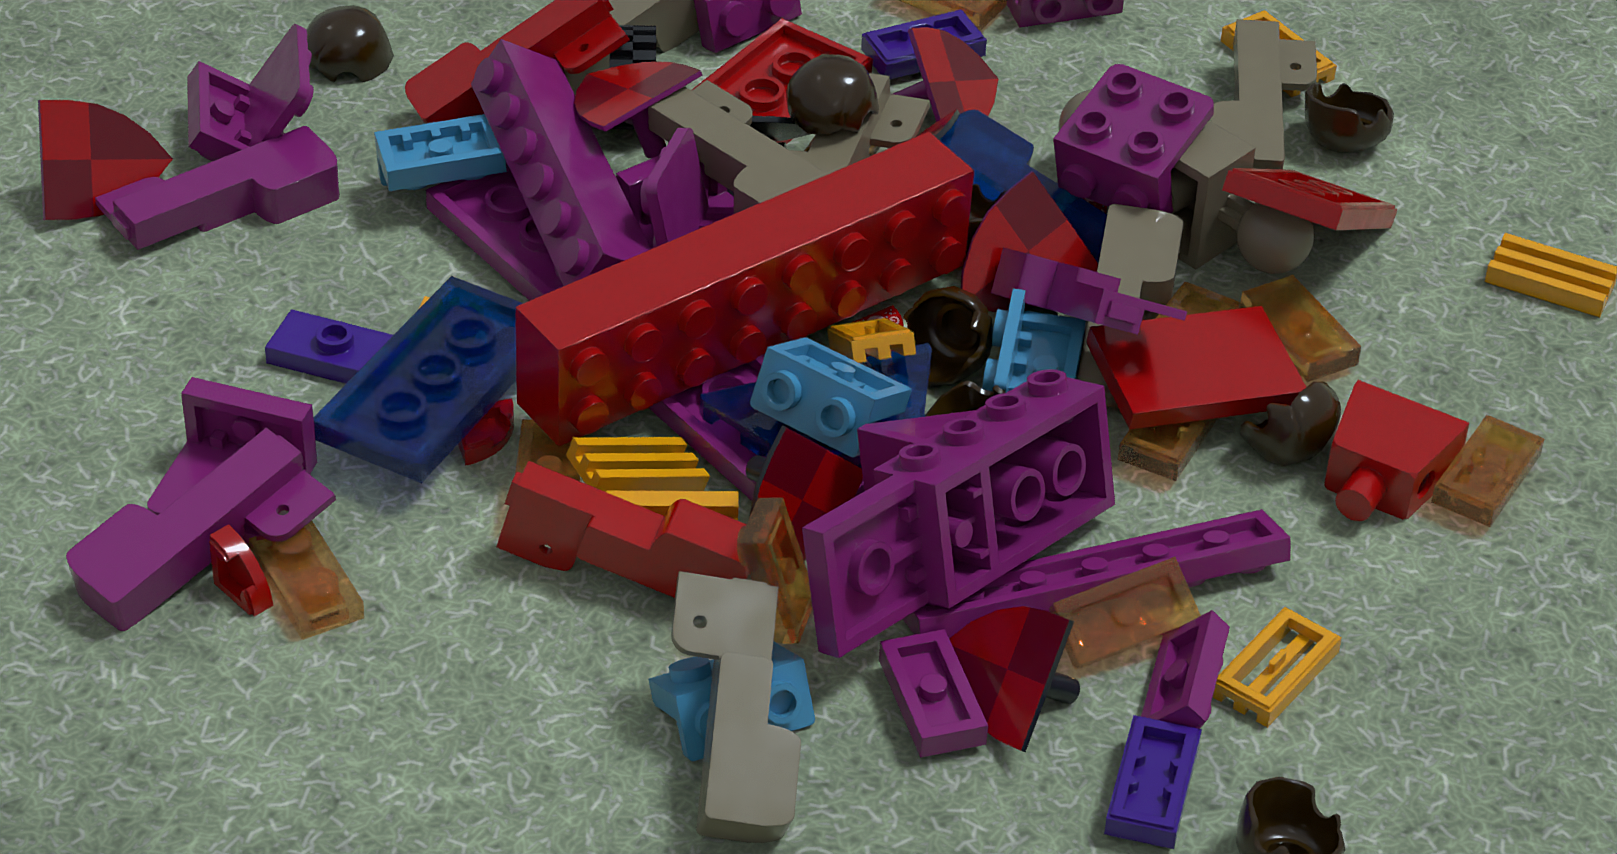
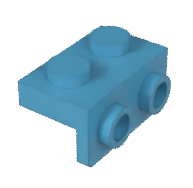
M1013 288L1009 310L997 309L992 346L1001 347L999 360L987 358L982 389L994 392L992 388L997 385L1007 393L1026 382L1030 374L1049 369L1063 371L1068 378L1077 379L1086 320L1025 311L1026 290Z
M773 641V673L768 724L790 731L810 726L815 722V715L804 659ZM702 657L678 660L668 667L669 673L648 679L653 703L677 721L683 755L691 761L703 759L714 659L709 660Z

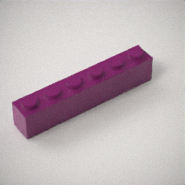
M500 39L490 56L485 58L477 67L471 86L563 285L573 283L650 250L651 247L591 126L579 117L574 104L575 94L558 60Z

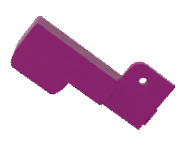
M302 126L281 134L279 137L271 138L167 180L157 177L144 178L95 197V203L112 222V225L137 250L194 227H197L202 232H206L254 212L270 223L280 224L339 199L337 157L331 148L309 127Z
M1004 247L991 293L1011 299L1013 288L1026 290L1025 303L1137 335L1145 310L1184 321L1187 315V311L1118 293L1120 278Z
M265 428L158 515L142 506L127 504L66 553V559L77 593L84 603L116 629L126 631L136 625L211 563L210 534L229 524L243 537L246 532L244 525L248 524L267 540L274 542L284 541L295 535L336 501V496L303 470L302 463L304 461L301 451L280 435L277 436ZM284 510L289 511L286 515L278 514Z

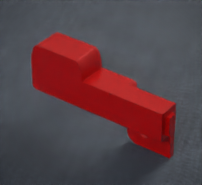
M554 0L481 51L472 43L465 42L460 44L410 78L405 84V93L425 124L482 115L484 112L471 83L474 80L477 67L485 58L490 56L500 39L558 60L569 74L584 72L630 39L610 14L614 8L609 0Z
M528 461L523 473L517 471L511 482L504 503L509 506L496 548L540 566L561 571L571 569L578 557L580 560L675 598L679 571L725 579L739 578L747 580L759 550L760 535L758 530L750 525L686 499L676 500L668 508L665 516Z

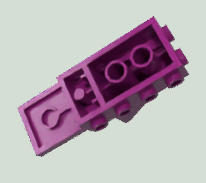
M1041 370L1030 374L1026 382L1007 393L990 397L986 400V405L977 410L870 423L859 427L857 434L865 491L802 527L818 652L840 658L924 605L942 606L950 609L1114 506L1115 494L1105 387L1095 383L1068 378L1066 373L1060 370Z

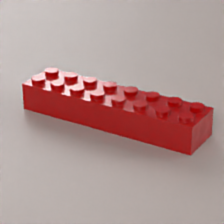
M926 132L516 306L517 404L560 447L571 442L573 437L591 434L615 421L640 410H645L666 398L691 387L698 386L719 374L752 362L757 357L764 355L769 346L804 338L887 299L901 295L907 290L936 277L952 272L964 265L966 257L974 169L933 134Z

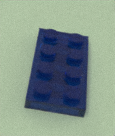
M451 276L313 417L315 440L422 484L516 382V306L523 303Z

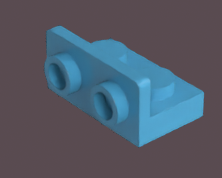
M485 114L374 132L379 178L381 184L387 186L389 191L401 189L417 190L431 184L461 179L477 180L486 175L507 172L506 159Z
M804 337L767 347L750 404L754 409L850 457H856L860 455L857 429L865 424L876 423L878 420L904 413L912 388Z

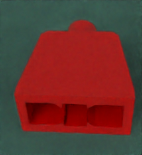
M1357 380L1333 438L1324 486L1327 490L1337 493L1335 498L1336 506L1340 513L1350 520L1364 521L1370 517L1374 509L1402 520L1409 519L1459 470L1470 423Z

